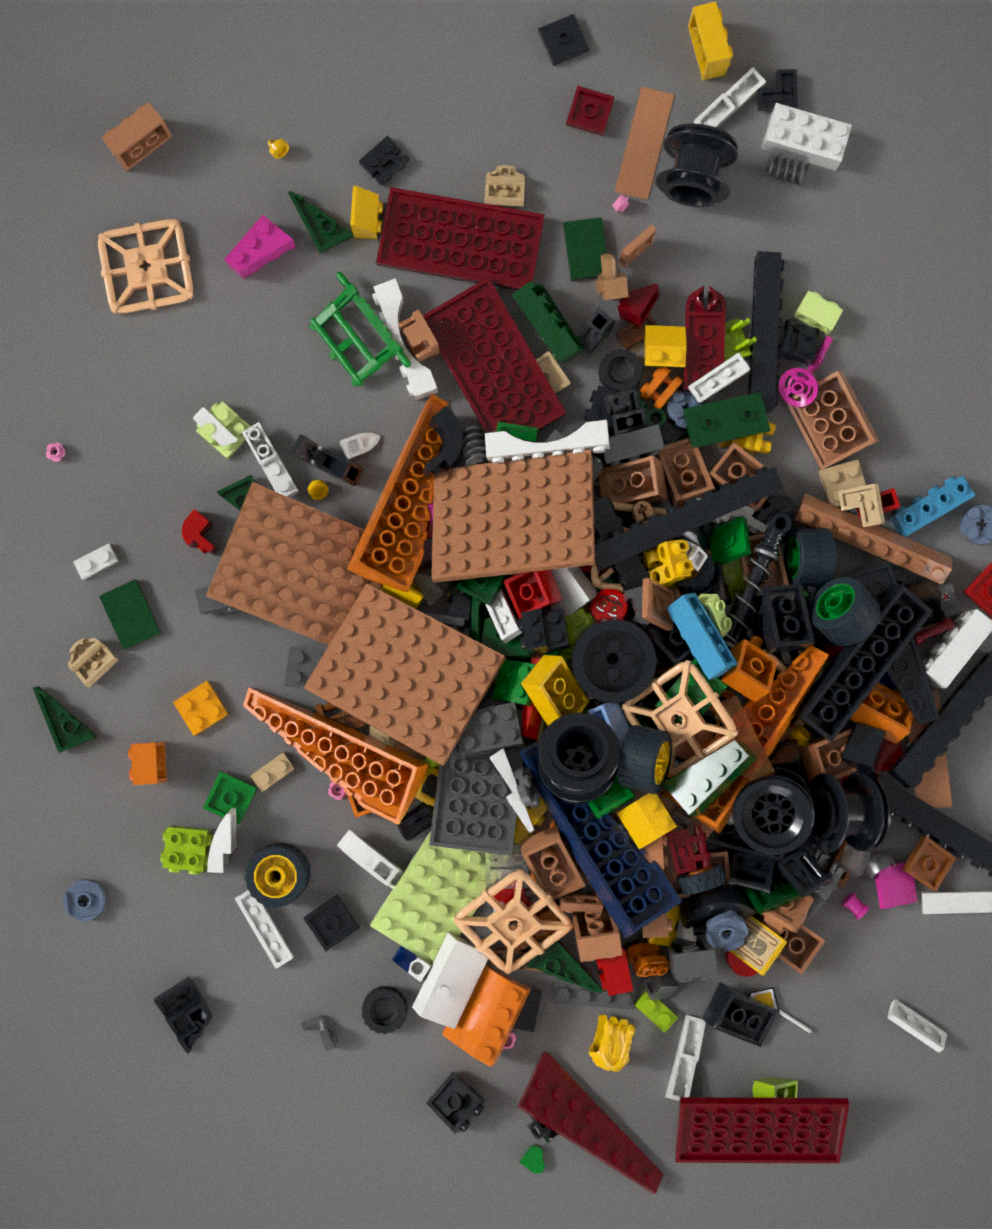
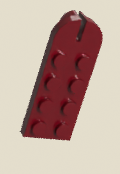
M704 286L691 293L686 301L685 330L687 348L683 391L690 392L688 386L724 363L726 303L722 294L711 286H708V307H704Z

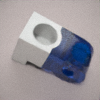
M401 945L392 958L398 966L420 982L425 979L432 964Z

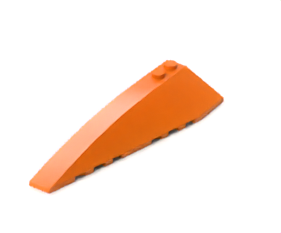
M432 393L390 474L347 567L348 570L363 578L406 593L412 584L424 555L423 548L427 537V524L430 519L428 505L432 503L434 495V475L432 474L427 478L422 471L425 465L439 454L440 445L442 444L440 436L429 423L436 413L443 407H448L449 404Z

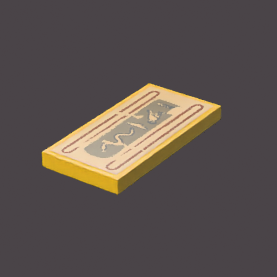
M753 916L745 919L748 937L746 935L742 946L730 952L764 976L787 941Z

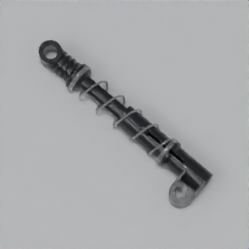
M775 514L768 518L766 523L767 532L763 534L765 537H762L763 541H760V544H757L753 550L758 557L750 558L755 563L750 576H742L747 583L743 593H735L737 598L732 610L728 611L729 618L732 621L731 630L723 637L729 650L740 643L744 632L749 630L747 624L751 615L756 613V602H754L755 597L763 596V592L759 588L763 579L771 578L767 568L770 562L778 560L780 555L778 547L781 546L779 542H783L781 537H785L792 524L790 517L786 514ZM776 519H780L783 522L781 529L776 528ZM766 572L769 574V577H764ZM758 590L762 593L761 595H756Z

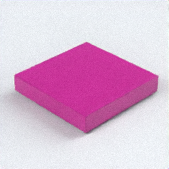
M906 861L895 863V866L891 864L875 875L880 909L918 902L914 878L902 870Z

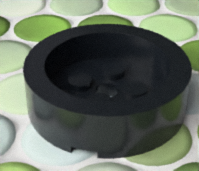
M605 617L591 622L577 635L571 650V667L581 688L591 697L607 703L625 702L641 694L650 684L656 669V653L652 641L638 625L624 618ZM610 653L617 654V663H608L607 656Z

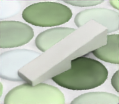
M752 67L693 122L717 128L756 95L758 89L764 88L766 80Z
M501 749L489 758L513 792L506 797L529 833H532L534 831L527 809L519 797L516 787L517 783L504 749Z
M921 891L922 913L992 912V891H936V893L933 891Z
M685 1016L666 1098L679 1101L680 1097L690 1096L695 1066L699 1059L706 1024L703 1019Z

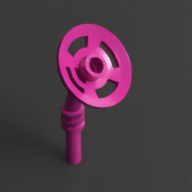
M825 337L816 353L813 365H809L807 370L792 368L782 375L779 381V392L786 403L795 407H804L816 398L818 383L813 374L824 361L823 357L833 341L831 337ZM798 372L803 373L804 375L798 376ZM790 375L791 378L788 382V387L785 388L786 379ZM812 386H813V393H812V395L808 398L807 395L810 393L811 388H812ZM792 392L797 396H801V401L791 398L789 394Z

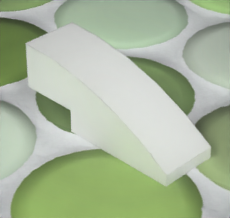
M232 808L225 815L215 832L210 846L207 872L224 873L229 867V854L237 847L236 808Z

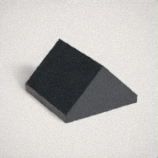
M858 722L854 723L841 759L861 773L874 776L886 745V731Z

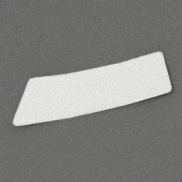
M204 407L193 417L202 428L207 423L214 425L215 432L210 436L221 446L238 441Z

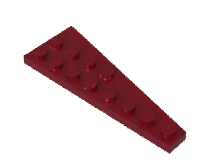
M543 1052L517 1108L651 1194H656L664 1174L547 1052Z

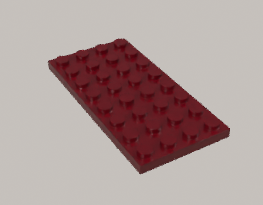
M390 187L376 265L479 283L489 277L493 286L519 290L529 281H533L545 214Z
M489 277L422 315L438 342L442 357L486 433L496 432L498 421L537 427V431L567 415Z
M680 1097L675 1163L840 1164L850 1105L848 1098Z

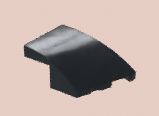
M190 976L154 998V1003L165 1016L167 1024L175 1033L177 1041L187 1054L192 1050V1046L197 1038H200L204 1027L213 1018L204 998Z

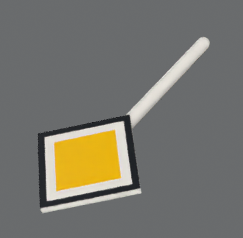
M774 986L749 991L750 996L776 1008L780 1015L808 1033L812 1032L810 1028L779 1009Z

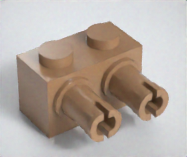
M612 253L602 254V273L597 275L598 280H595L596 293L598 292L604 300L628 297L627 277L621 271L617 272L615 256H612Z

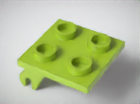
M739 318L725 322L724 362L737 353H740L742 358L751 356L749 347L757 342V338L745 339L742 330L751 323L750 318H747L745 321H739Z

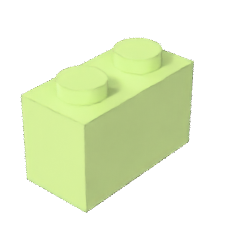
M808 291L793 317L811 327L819 328L820 332L828 335L834 328L843 309L839 308L840 306L835 302L824 300L819 293Z

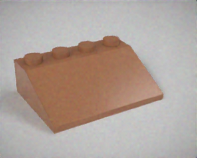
M836 371L817 382V396L809 405L795 407L787 403L821 470L879 441L843 371ZM812 386V388H811L810 393L807 395L808 398H809V397L812 395V393H813V386ZM794 395L791 397L801 401V396Z

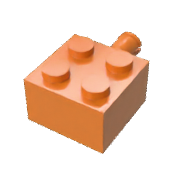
M758 636L750 638V642L744 639L730 649L737 665L724 673L721 680L754 702L770 692L778 662L777 659L761 650L763 640Z

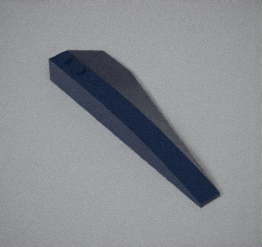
M538 742L519 752L526 767L530 768L534 777L533 781L536 787H538L540 795L563 838L624 939L682 902L660 866L654 860L649 863L644 856L646 852L642 848L639 849L630 839L631 836L626 831L623 832L609 814L597 819L587 802H567L558 798L547 789L539 774Z

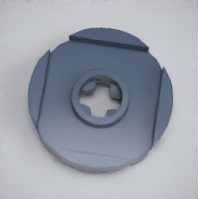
M676 391L669 399L666 412L670 420L672 417L676 421V425L687 428L682 411L683 408L706 403L702 402L699 404L691 392Z
M976 505L962 515L960 530L970 543L984 545L992 542V507ZM981 520H983V522L986 525L985 527H983V530H980V526H977L976 524Z
M80 880L73 883L63 897V906L66 913L75 918V920L83 922L96 918L103 912L106 903L103 888L99 882L92 880ZM83 895H86V897L89 898L87 906H85L84 903H80V899L83 898Z
M735 911L719 914L706 922V937L708 943L715 949H717L716 947L722 948L723 951L737 949L745 942L744 938L746 935L748 937L746 922ZM729 930L730 933L726 934L724 931Z

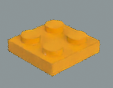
M205 681L173 702L193 736L198 735L229 715L209 681Z

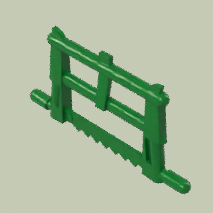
M338 271L336 277L345 289L316 318H311V325L308 326L310 329L316 330L330 348L329 357L333 361L336 358L340 361L352 377L354 388L357 385L363 386L365 379L383 368L382 365L396 355L404 367L409 368L411 361L402 352L404 349L401 345L393 340L392 333L387 331L388 327L383 326L384 322L380 321L379 316L374 314L375 310L370 309V304L366 303V299L360 297L356 286L352 282L350 283L341 271ZM352 300L387 344L375 357L339 312ZM333 317L349 337L338 346L323 328V325ZM352 344H355L368 362L359 372L355 370L343 354Z

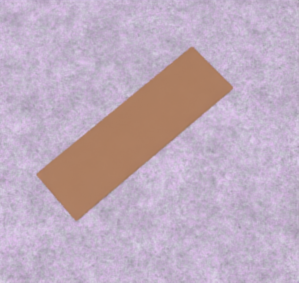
M641 87L615 192L648 200L674 94Z
M932 691L937 710L939 711L941 708L939 691ZM913 717L909 733L910 744L929 722L918 724ZM945 753L941 757L938 756L934 761L936 763L929 772L926 771L922 775V782L915 787V796L934 808L952 807L947 756Z

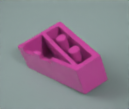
M262 215L224 260L228 267L245 279L263 268L268 262L278 259L280 255L290 249L293 250L296 248V245L291 237Z

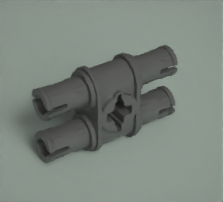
M818 849L813 860L822 868L830 855L829 853L824 854L825 852ZM835 861L828 872L832 881L810 894L814 901L808 909L807 915L813 918L820 906L828 902V898L833 890L837 889L838 880L846 871L844 865L842 868L840 867L842 863ZM805 863L804 866L808 869V871L814 876L815 879H818V877Z

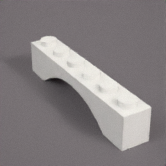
M396 278L374 286L375 293L372 294L375 305H380L382 311L379 312L381 321L387 323L389 328L387 331L392 333L393 340L401 345L404 349L402 352L411 361L409 368L404 367V365L399 367L403 378L407 377L409 384L406 385L409 395H414L417 401L430 396L431 393H438L430 369L421 365L412 357L401 339L398 324L404 301Z
M607 420L586 422L571 435L547 443L523 441L505 431L485 433L486 457L493 464L504 463V460L511 459L513 462H517L519 460L524 461V458L530 457L532 459L545 458V455H553L554 457L565 455L568 452H573V454L583 453L584 450L590 449L594 453H603L606 451L605 449H610Z

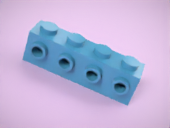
M954 475L944 481L945 486L939 488L937 485L927 491L929 495L922 498L920 495L911 500L912 505L905 508L903 505L899 509L894 510L895 515L889 519L898 534L906 537L973 498L975 494L964 476L956 478Z
M696 593L685 594L667 607L670 618L677 625L682 638L687 642L692 655L697 659L703 674L707 676L708 680L722 676L737 665L736 660Z

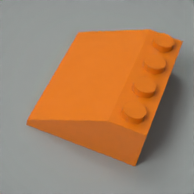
M485 964L456 1028L453 1029L446 1026L442 1035L473 1058L490 1067L494 1066L502 1053L531 988Z

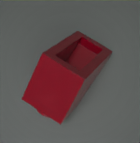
M652 284L629 291L628 297L621 298L618 303L620 318L641 327L660 297L659 285Z

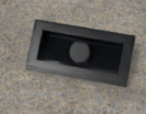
M423 802L405 814L397 827L406 841L432 826L433 806Z

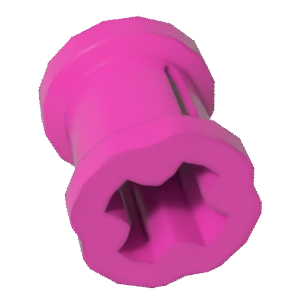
M854 892L846 896L841 904L844 908L847 907L857 920L863 917L869 909V906L863 904Z

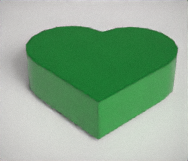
M531 1145L520 1159V1164L534 1174L542 1173L545 1168L542 1148L539 1145Z

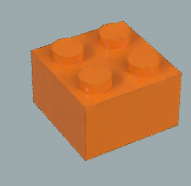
M165 741L131 744V748L128 749V758L132 763V769L129 770V778L133 785L167 782Z

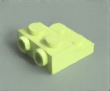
M222 401L220 404L215 403L211 407V415L235 436L238 441L221 446L210 436L215 432V427L211 423L205 424L203 428L197 423L198 429L196 432L229 459L246 440L242 431L251 426Z
M701 594L698 598L723 638L731 630L732 626L731 619L726 617L724 612L725 603L719 599L718 594Z

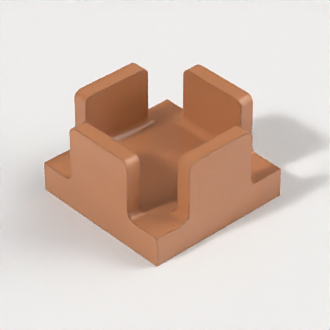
M419 309L413 312L410 318L398 324L400 331L404 332L407 337L406 343L419 363L431 356L434 358L440 354L438 342Z
M807 895L804 898L801 897L763 913L765 916L763 924L779 935H782L784 932V927L796 933L805 921L808 909L813 904L814 898Z

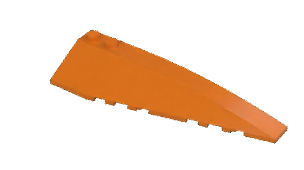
M812 645L809 646L785 671H782L772 682L771 690L768 694L756 702L751 700L731 718L738 730L737 736L732 741L744 742L758 758L699 816L693 817L720 834L732 815L733 804L739 791L748 782L757 777L826 663L829 654ZM715 733V736L707 743L705 742L701 748L708 747L725 735ZM666 790L664 796L682 808L671 793Z
M252 687L248 688L243 706L260 721L268 724L274 733L281 735L287 744L294 746L300 755L320 772L326 773L333 783L339 784L345 790L344 792L358 800V804L363 808L397 825L401 823L423 782L428 767L427 763L320 714Z

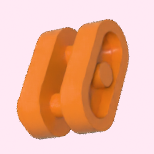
M666 366L663 368L659 367L652 375L654 377L651 383L646 382L640 390L642 393L640 397L644 398L646 402L652 398L656 401L653 407L658 409L664 407L684 381L679 376L674 380L668 376L671 370ZM662 383H665L668 387L660 395L656 390Z
M635 944L625 952L628 962L634 964L633 970L639 977L662 976L667 973L670 966L667 958L661 955L662 951L657 944Z

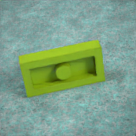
M646 990L634 1003L664 1033L678 1019V1016L663 1002L651 1000Z

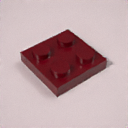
M577 86L566 125L603 136L615 96Z

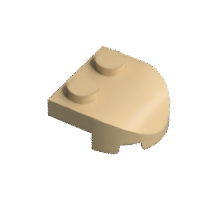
M500 165L496 167L495 171L488 172L486 175L484 204L524 207L525 177L523 173H518L515 167L509 165Z
M82 638L71 647L69 651L71 657L70 661H68V666L70 670L76 673L83 684L90 688L118 659L109 647L98 639Z

